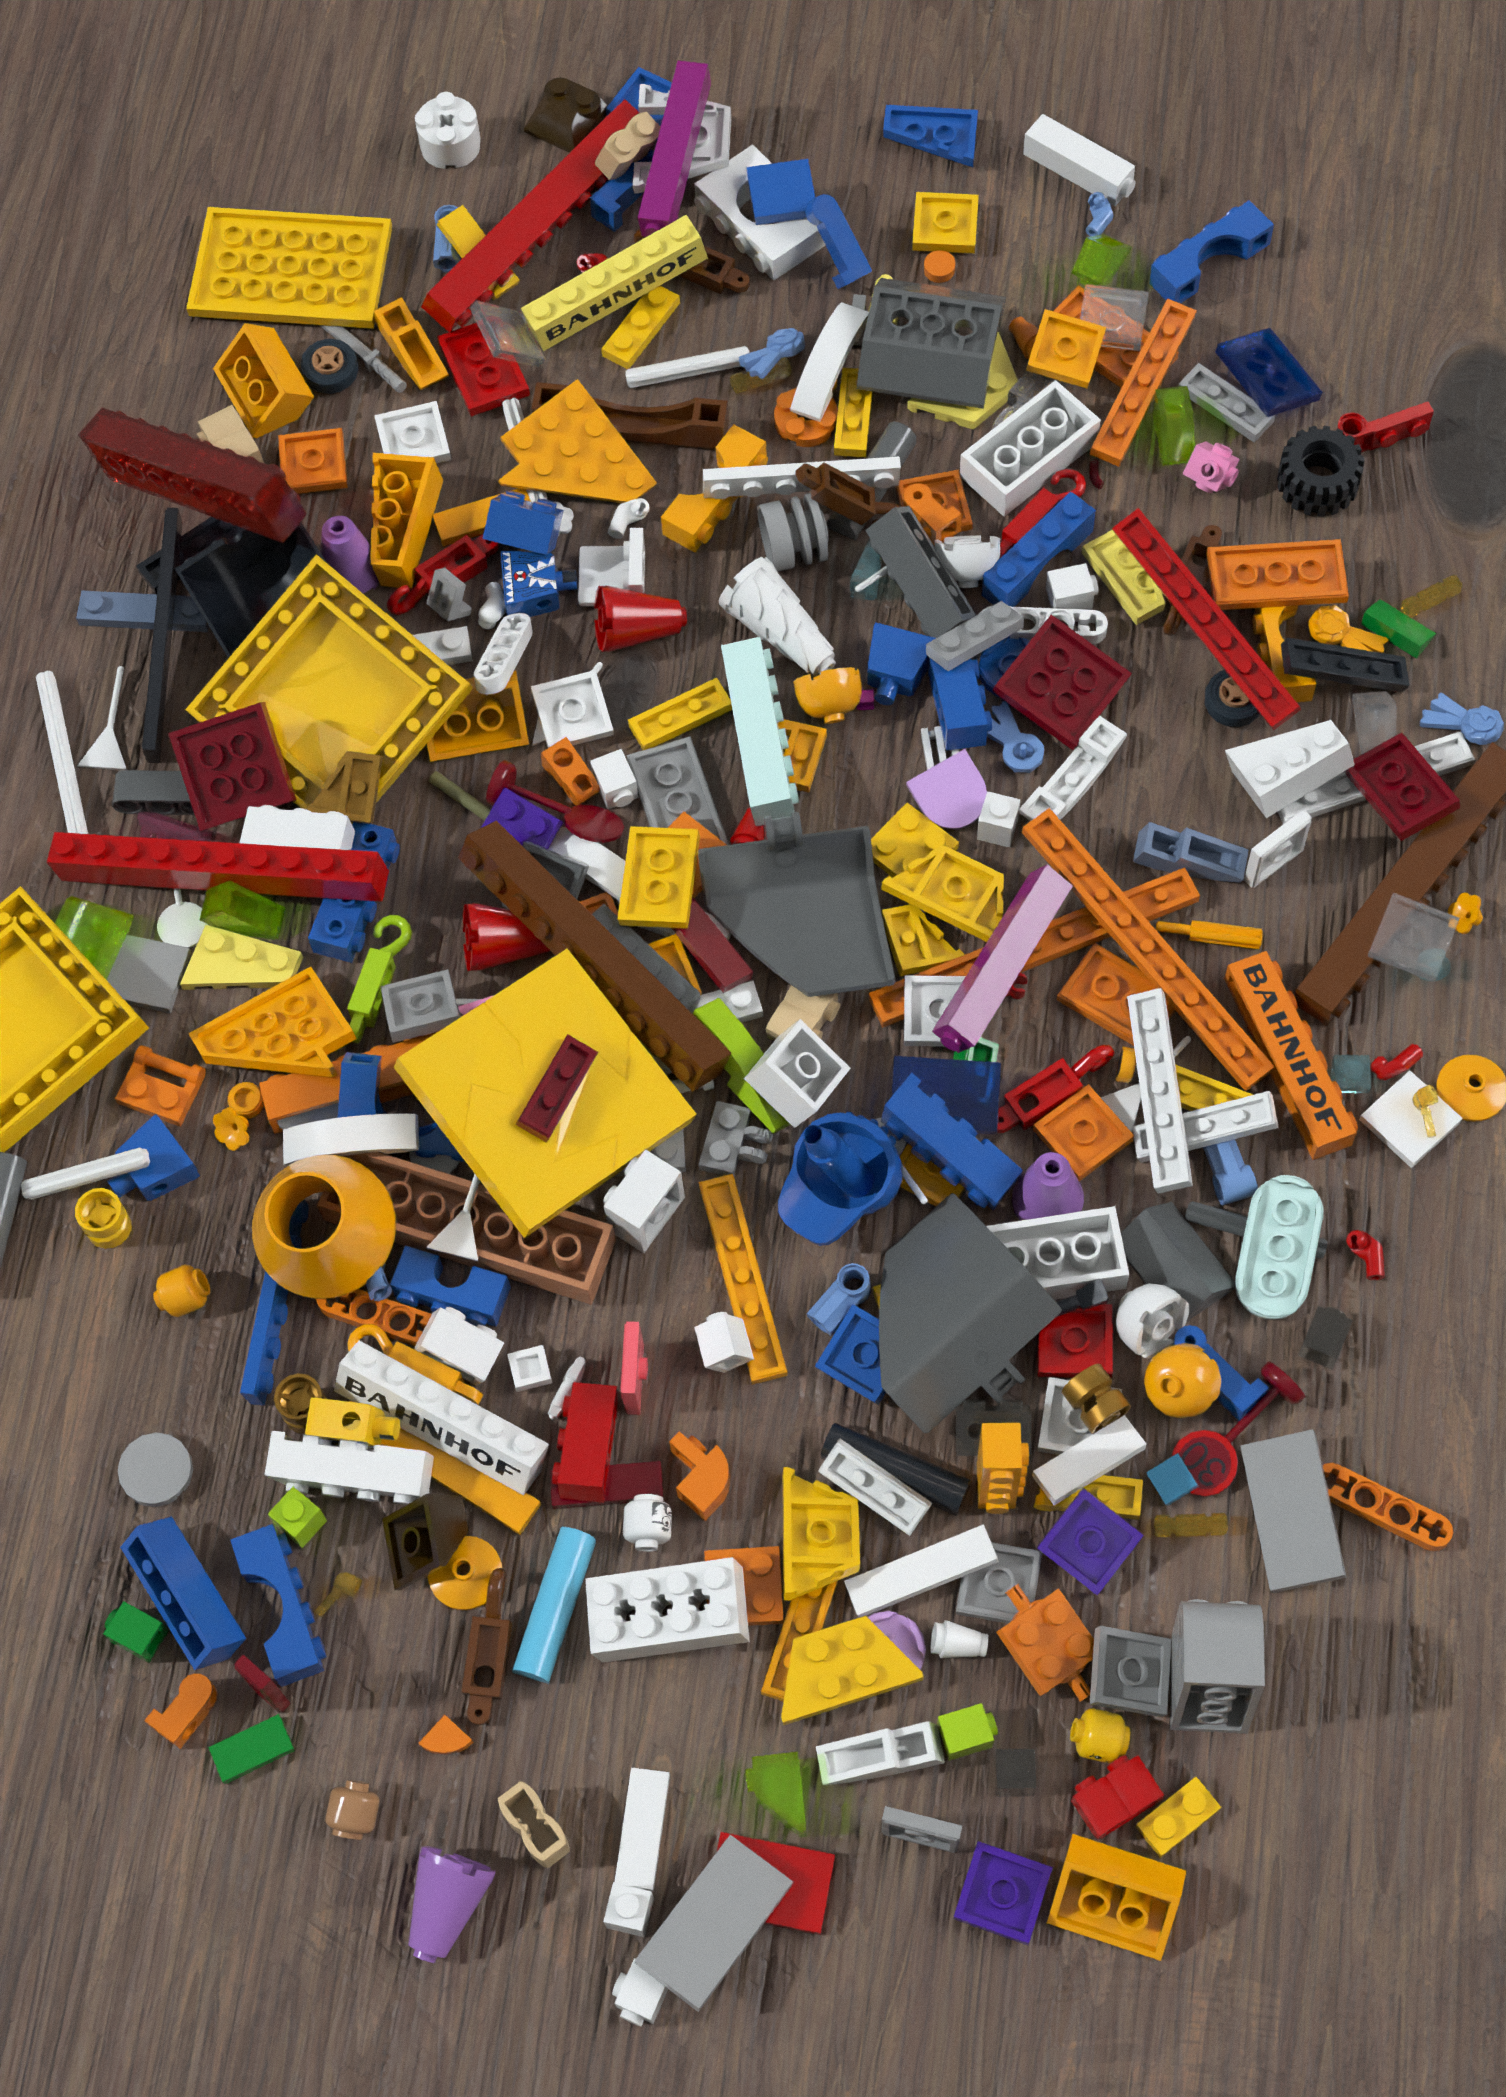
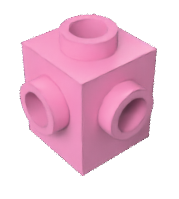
M1203 442L1196 445L1183 475L1196 481L1195 486L1205 492H1218L1232 486L1239 473L1236 466L1240 459L1231 455L1233 451L1223 444L1215 443L1212 445L1208 442Z

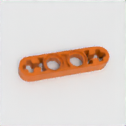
M360 1289L340 1296L341 1301L350 1304L348 1314H346L348 1310L344 1304L334 1302L332 1307H329L326 1299H316L320 1310L327 1317L356 1327L364 1324L377 1325L386 1333L388 1338L412 1346H416L423 1332L417 1330L418 1320H421L419 1323L421 1328L424 1329L432 1315L431 1313L389 1299L374 1301L373 1298L371 1300L368 1292ZM363 1303H373L376 1305L377 1310L372 1318L365 1320L357 1316V1310ZM398 1314H405L410 1318L408 1327L401 1331L392 1329L390 1327L392 1318Z
M1326 1463L1323 1465L1326 1478L1329 1477L1330 1473L1337 1476L1336 1483L1345 1488L1349 1481L1354 1483L1347 1499L1342 1497L1345 1491L1344 1488L1334 1485L1332 1489H1328L1331 1503L1429 1551L1444 1549L1452 1539V1524L1443 1515L1339 1464ZM1360 1489L1371 1491L1376 1499L1375 1505L1369 1508L1361 1507L1355 1500V1493ZM1395 1506L1407 1509L1410 1514L1409 1523L1399 1525L1393 1522L1389 1514L1390 1509ZM1418 1515L1424 1518L1420 1525L1429 1529L1434 1524L1441 1527L1439 1533L1444 1538L1438 1537L1435 1541L1429 1538L1430 1532L1419 1526L1416 1533L1411 1531L1417 1522Z

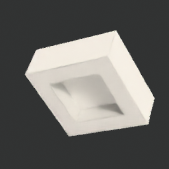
M543 1345L507 1354L517 1392L552 1383Z

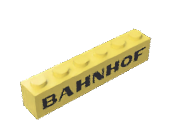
M685 215L522 307L521 310L527 324L542 350L549 349L708 259L701 236L688 216Z

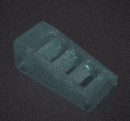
M870 539L850 579V597L853 599L875 601V598H877L879 579L862 591H855L857 585L881 570L882 557L873 550L870 545Z

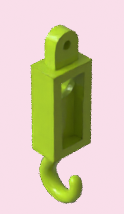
M399 915L383 917L374 927L373 936L375 938H380L383 929L390 925L399 927L401 935L390 945L380 950L370 948L347 1008L351 1018L350 1027L357 1038L352 1041L353 1043L358 1044L366 1026L374 1028L383 1004L380 986L391 983L396 969L393 956L411 940V925L405 918Z

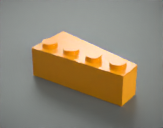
M373 453L374 475H372V487L374 489V503H372L371 512L373 516V528H371V566L381 586L401 587L408 585L412 589L415 579L414 568L419 565L433 518L432 514H434L443 484V478L434 457Z

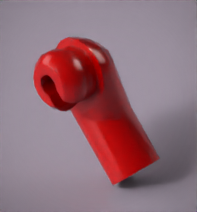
M1410 1044L1390 1062L1384 1056H1378L1371 1063L1370 1070L1377 1075V1079L1386 1081L1410 1069L1423 1057V1051L1418 1045Z

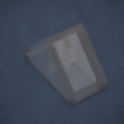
M1387 691L1353 694V706L1362 755L1396 736L1397 704Z

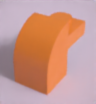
M679 1431L669 1441L671 1452L692 1471L676 1487L677 1495L702 1520L706 1521L723 1503L728 1494L730 1475L727 1459L718 1445L706 1455V1447L696 1437L691 1435L687 1438Z

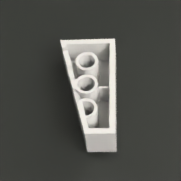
M272 1431L265 1476L286 1485L285 1491H289L294 1486L302 1494H308V1488L322 1489L321 1495L338 1498L344 1497V1491L358 1493L357 1499L379 1502L380 1495L394 1497L393 1503L407 1505L423 1495L429 1494L434 1456L426 1451L375 1445L374 1449H369L367 1444L346 1440L339 1441L338 1445H332L330 1440L304 1435L302 1441H296L285 1435V1432Z

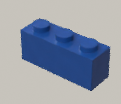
M929 657L928 677L946 751L986 746L987 732L992 731V718L990 711H984L983 705L986 704L984 686L977 683V679H979L977 659L972 660L970 658L947 671Z

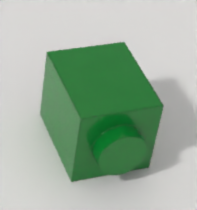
M123 1601L119 1609L115 1608L109 1614L104 1627L106 1630L103 1635L111 1643L150 1663L169 1630L159 1620Z

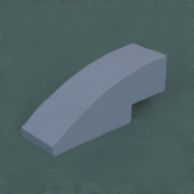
M1149 822L1138 833L1133 862L1169 873L1185 867L1189 876L1194 878L1241 882L1244 878L1249 850L1189 828H1185L1180 833Z

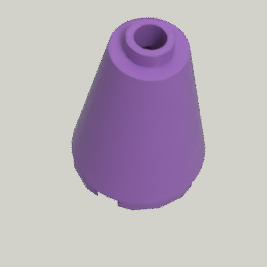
M334 516L328 519L322 527L319 550L325 561L363 594L372 587L374 590L379 585V580L371 566V544L348 517Z
M1049 1152L1041 1155L1015 1183L1012 1192V1204L1016 1216L1022 1221L1081 1212L1084 1204V1194L1081 1184L1068 1160L1061 1154Z
M422 1846L419 1853L408 1945L415 1949L413 1956L435 1963L437 1957L446 1958L492 1883L496 1872L490 1870V1867L455 1853L453 1855L444 1854V1856H440L442 1849Z

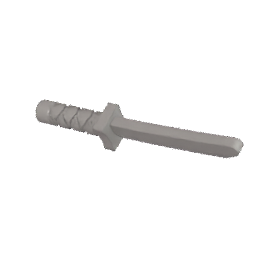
M319 325L337 340L347 343L355 352V355L364 361L365 368L369 372L374 369L396 392L401 393L405 390L406 383L383 363L379 350L375 349L372 352L341 326Z

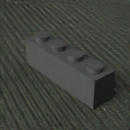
M910 506L894 507L865 530L870 537L871 547L877 554L881 555L887 565L888 575L893 581L898 583L904 593L905 603L910 609L915 611L926 636L938 638L976 616Z

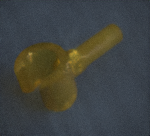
M1427 1085L1414 1094L1412 1101L1416 1109L1421 1111L1427 1137L1432 1138L1436 1136L1429 1106L1438 1103V1096L1434 1087Z
M348 1572L340 1573L336 1577L333 1590L315 1612L322 1617L335 1601L340 1598L342 1593L354 1597L361 1587L362 1580Z

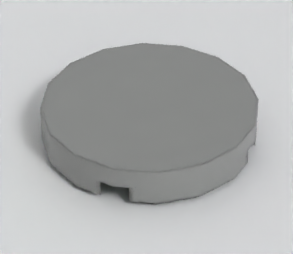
M157 1432L142 1435L131 1442L121 1455L118 1465L119 1483L126 1494L140 1505L150 1507L168 1505L175 1501L177 1496L188 1488L193 1474L191 1455L182 1442L169 1434Z

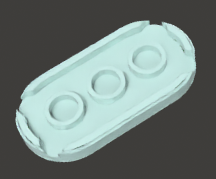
M1280 1175L1272 1178L1255 1191L1250 1203L1235 1277V1289L1242 1305L1250 1313L1263 1319L1276 1320L1293 1314L1304 1303L1309 1291L1323 1220V1204L1313 1187L1302 1178L1292 1175Z

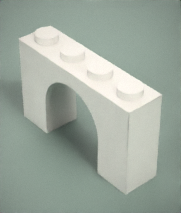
M752 144L730 159L729 167L712 171L694 183L696 197L694 202L697 209L703 215L707 214L714 221L715 226L722 234L726 233L734 241L735 246L741 253H746L753 260L760 272H765L771 279L776 280L824 247L825 243L817 226L811 224L807 218L775 224L755 225V222L748 220L741 214V207L751 199L746 167L772 164Z

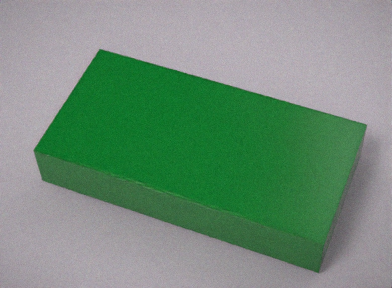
M279 1714L208 1747L224 1784L295 1751Z

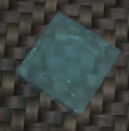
M1334 1055L1332 1059L1333 1081L1338 1083L1341 1092L1370 1093L1371 1073L1369 1055Z

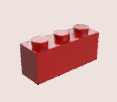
M573 1382L571 1395H565L563 1417H567L566 1429H559L557 1449L562 1451L561 1462L554 1463L552 1484L558 1485L560 1499L604 1503L619 1404L617 1386Z

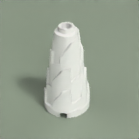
M760 557L743 568L734 577L737 583L733 589L729 585L725 587L719 598V605L727 613L741 621L761 640L769 642L788 659L796 662L807 673L811 672L813 675L819 673L821 675V671L830 670L835 666L836 662L833 660L835 654L832 651L834 648L819 632L815 622L799 604V598L778 574L773 563L767 557L765 559Z

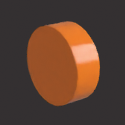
M942 250L929 253L924 260L925 276L930 281L936 283L949 281L955 274L954 257L949 252Z

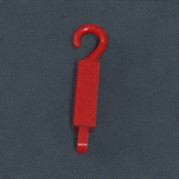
M1063 469L1052 475L1050 479L1052 485H1056L1062 478H1070L1076 483L1075 489L1064 493L1052 494L1043 487L1002 530L999 559L1069 492H1073L1079 498L1084 494L1086 482L1084 476L1079 471Z
M465 535L415 567V578L418 583L411 591L408 585H403L395 590L387 601V609L391 614L395 615L405 614L410 611L426 593L429 595L435 570L446 568L463 583L467 582L488 568L487 558L498 551L499 543L485 540L483 535L472 541L468 535ZM465 555L471 558L460 566L456 564V561ZM410 591L405 599L398 603L399 599Z
M1100 1045L1088 1052L1072 1067H1069L1066 1061L1061 1058L1004 1095L1005 1105L991 1114V1128L997 1133H1004L1020 1124L1023 1130L1031 1127L1080 1091L1083 1085L1079 1079L1088 1071L1095 1072L1106 1065L1115 1054L1114 1049L1110 1045ZM1029 1095H1033L1038 1099L1039 1105L1026 1113L1018 1102Z

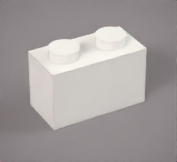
M440 1307L432 1313L414 1350L461 1372L463 1379L477 1386L485 1381L504 1342L496 1338L497 1333L484 1325L475 1327L466 1322V1316L460 1311L451 1307H446V1309Z

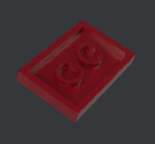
M1402 732L1353 759L1355 765L1344 771L1400 841L1460 809V799Z

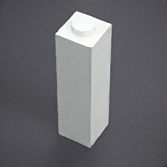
M1042 114L1025 133L1023 153L1025 156L1092 194L1101 192L1110 204L1116 206L1123 197L1127 198L1132 193L1136 184L1134 180L1135 165L1057 121Z

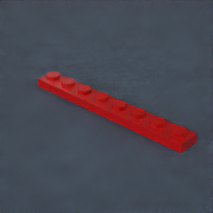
M1139 508L1112 528L1115 535L1273 731L1301 710L1298 703Z

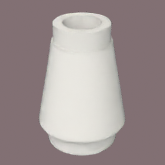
M947 1620L944 1623L935 1622L931 1636V1653L939 1654L940 1658L985 1657L988 1648V1634Z

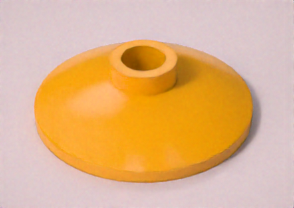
M1462 1055L1450 1060L1443 1066L1437 1078L1436 1091L1437 1095L1462 1117V1120L1471 1122L1484 1121L1498 1114L1505 1105L1506 1077L1503 1071L1491 1060L1478 1055ZM1468 1080H1477L1481 1086L1473 1087L1469 1084Z
M465 1536L447 1565L428 1575L429 1585L435 1597L447 1607L456 1610L476 1609L486 1604L490 1575L494 1569L502 1568V1563L498 1553L488 1542L478 1537ZM461 1564H468L470 1571L466 1575H459L457 1568Z

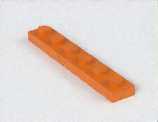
M1167 298L1091 447L1090 455L1118 467L1120 466L1195 318L1197 310Z

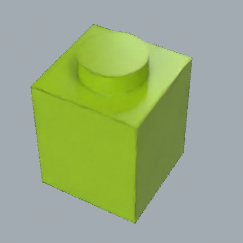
M294 1486L268 1513L274 1525L283 1533L286 1532L287 1536L301 1548L327 1522L321 1509Z
M982 1703L938 1716L937 1725L949 1761L993 1748V1736L998 1735V1729L992 1712L985 1714Z

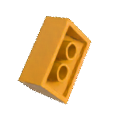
M245 323L213 367L214 372L252 438H259L298 420L314 398L274 328Z
M516 670L511 675L506 687L494 694L479 693L476 690L474 678L465 679L474 688L429 740L427 748L431 762L529 745Z
M1072 1834L1047 1924L1161 1961L1181 1899L1186 1870Z

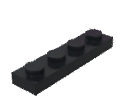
M244 496L181 536L179 566L189 557L196 556L211 546L215 540L219 538H227L228 540L234 538L239 533L238 528L243 522L259 515ZM161 550L136 565L138 573L155 594H157Z
M1286 638L1281 644L1285 674L1404 692L1410 686L1406 659L1403 656L1293 638Z

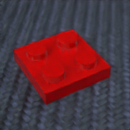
M1101 1304L1084 1311L1080 1308L1058 1316L1038 1333V1377L1074 1378L1088 1367L1101 1364L1112 1379V1304Z

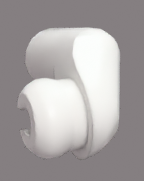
M638 498L620 504L615 511L608 534L613 538L621 539L627 525L646 517L650 509L649 503L643 498Z

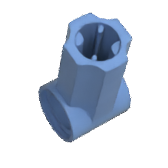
M444 205L434 215L436 232L433 264L435 268L443 272H449L462 259L437 226L440 219L458 208L454 205Z
M1235 1139L1203 1147L1214 1174L1212 1177L1213 1186L1220 1204L1226 1205L1253 1197L1258 1189L1257 1182L1251 1167L1248 1164H1244Z
M854 1263L847 1264L840 1269L835 1282L807 1313V1317L816 1327L831 1336L840 1326L852 1304L857 1306L868 1299L871 1293L868 1271L863 1266ZM852 1278H858L863 1281L862 1287L857 1290H849L844 1285Z

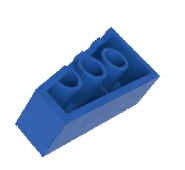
M911 1073L884 1105L881 1123L888 1128V1135L894 1136L896 1141L901 1139L906 1141L913 1147L911 1152L922 1162L928 1164L931 1161L941 1169L939 1173L947 1182L954 1186L959 1183L969 1191L968 1197L981 1208L988 1206L994 1210L1018 1181L1023 1170L988 1139L984 1138L981 1142L975 1137L978 1133L973 1126L963 1117L955 1116L952 1118L948 1114V1108L944 1105L946 1102L936 1093L932 1095L925 1094L917 1087L921 1080Z

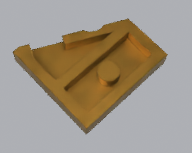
M346 751L339 761L337 769L322 786L324 788L314 802L309 804L307 810L325 814L329 811H336L348 816L351 822L373 825L383 757L381 755Z

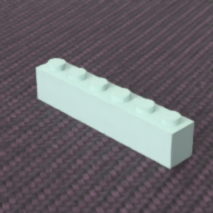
M760 637L721 645L749 804L755 825H764V816H771L772 819L789 817L791 813L795 812L793 804L800 803L796 784H789L788 776L794 775L790 755L784 756L783 749L789 748L785 728L779 729L778 722L784 721L780 701L774 702L773 699L774 695H779L775 675L769 676L768 669L774 668L770 648L763 650Z

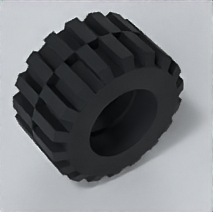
M1316 426L1309 427L1308 432H1305L1303 429L1298 431L1296 438L1291 436L1287 441V445L1284 446L1277 476L1278 490L1283 492L1282 498L1286 503L1291 501L1293 509L1298 511L1301 508L1306 515L1310 516L1311 512L1317 513L1318 517H1324L1326 512H1330L1331 515L1337 514L1339 507L1344 510L1349 506L1350 500L1354 501L1364 469V456L1361 455L1362 449L1360 445H1354L1355 439L1351 435L1345 437L1343 430L1337 428L1336 431H1332L1330 426H1323V429H1317ZM1321 466L1331 470L1334 475L1318 476L1306 468Z

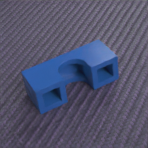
M408 1246L404 1247L390 1284L394 1296L397 1297L400 1303L410 1307H417L418 1304L431 1307L432 1312H435L440 1307L443 1309L451 1307L466 1316L465 1321L474 1326H486L488 1324L497 1327L511 1289L506 1275L473 1266L465 1283L458 1287L448 1288L439 1283L443 1265L438 1255Z

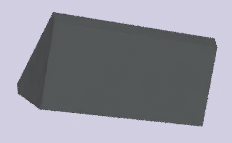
M1172 1202L1145 1208L1121 1232L1126 1260L1145 1284L1167 1286L1185 1299L1189 1304L1187 1321L1235 1289V1281Z

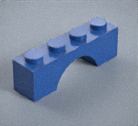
M1250 200L1240 207H1233L1223 218L1215 223L1211 222L1206 225L1199 234L1191 239L1183 240L1176 249L1167 255L1163 254L1156 258L1151 266L1149 284L1165 300L1168 298L1181 304L1198 292L1201 276L1199 266L1205 260L1223 254L1238 256L1245 260L1249 259L1270 245L1274 224Z
M1069 492L1009 549L991 569L983 574L982 596L993 605L1003 601L1009 607H1015L1029 593L1037 575L1056 554L1066 549L1072 552L1093 532L1096 510L1073 492Z
M274 1524L231 1539L240 1572L248 1583L270 1586L280 1594L282 1599L283 1614L280 1625L273 1636L264 1643L275 1680L283 1687L323 1672L324 1668L321 1659L327 1657L320 1636L313 1637L310 1624L315 1623V1618L309 1602L302 1603L298 1590L304 1588L297 1566L290 1567L287 1555L292 1554L293 1551L286 1532L280 1534Z

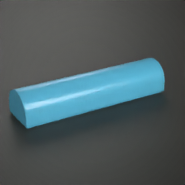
M560 1528L512 1668L514 1674L549 1684L596 1544V1539L590 1534L574 1528Z

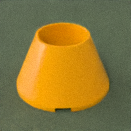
M336 1155L307 1157L281 1170L261 1193L252 1221L254 1249L268 1275L288 1291L314 1299L344 1296L364 1286L366 1281L375 1274L380 1266L383 1267L391 1252L396 1234L394 1205L384 1184L364 1165L352 1159ZM319 1192L337 1193L341 1203V1217L338 1227L332 1236L324 1243L312 1248H295L289 1234L290 1219L295 1208L301 1201L312 1194Z

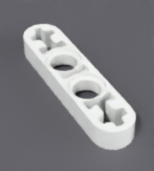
M989 606V607L984 608L981 612L987 610L988 608H990V607H992V606ZM1011 607L1022 615L1024 619L1032 620L1035 623V627L1031 630L1020 629L1010 635V639H1019L1021 637L1030 641L1051 614L1057 619L1066 622L1072 630H1074V623L1078 622V631L1075 632L1091 644H1097L1106 637L1108 621L1106 616L1100 611ZM1089 623H1095L1096 631H1089Z
M514 613L501 620L473 674L476 690L479 693L494 694L506 687L533 634L529 615Z

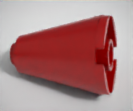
M607 585L597 587L594 609H598V620H594L597 645L602 652H611L679 634L681 627H685L687 624L686 608L681 607L679 600Z
M478 903L464 905L462 931L463 933L465 932L466 944H463V950L468 971L477 972L551 951L509 909Z

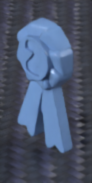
M794 328L777 330L773 335L767 337L766 348L740 356V366L745 367L746 371L750 372V376H758L760 379H763L781 358L794 356L804 349L805 339L803 333L798 332Z
M1439 693L1438 699L1431 701V710H1422L1423 718L1420 720L1421 727L1461 730L1466 740L1479 745H1486L1497 741L1504 730V722L1499 711L1484 705L1467 711L1443 693Z
M1003 701L1000 706H992V713L998 723L992 719V731L987 732V737L1004 746L1003 761L1014 772L1031 773L1043 762L1044 745L1035 735L1020 733L1006 701Z

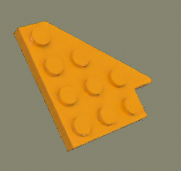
M578 379L500 437L502 443L519 463V465L499 479L498 482L501 486L625 503L640 498L657 484Z
M311 966L188 1033L206 1064L335 1077L338 1075L327 1055L357 1039L352 1028Z

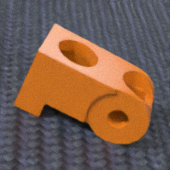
M917 483L905 489L903 494L904 506H910L934 547L935 540L938 539L944 543V538L953 537L961 531V513L954 506L945 510L932 498V491L929 487Z
M567 737L541 752L543 768L549 776H553L576 806L600 792V787L594 775Z
M194 1673L188 1675L182 1680L179 1686V1694L165 1712L161 1714L156 1709H153L144 1721L181 1750L215 1705L218 1696L217 1689L202 1674Z

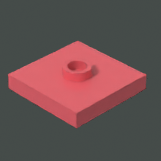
M626 1322L624 1324L620 1392L625 1412L629 1415H640L642 1380H647L648 1358H643L644 1342L639 1322Z

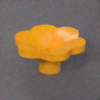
M1466 892L1460 894L1457 902L1452 903L1448 908L1447 914L1450 918L1447 925L1448 929L1453 932L1458 931L1461 934H1467L1473 925L1478 926L1483 919L1480 910L1481 898Z
M230 1107L223 1109L222 1112L213 1116V1123L216 1127L215 1137L219 1142L225 1143L229 1150L235 1151L240 1146H244L249 1142V1135L246 1131L249 1122L246 1117L237 1115L235 1110Z

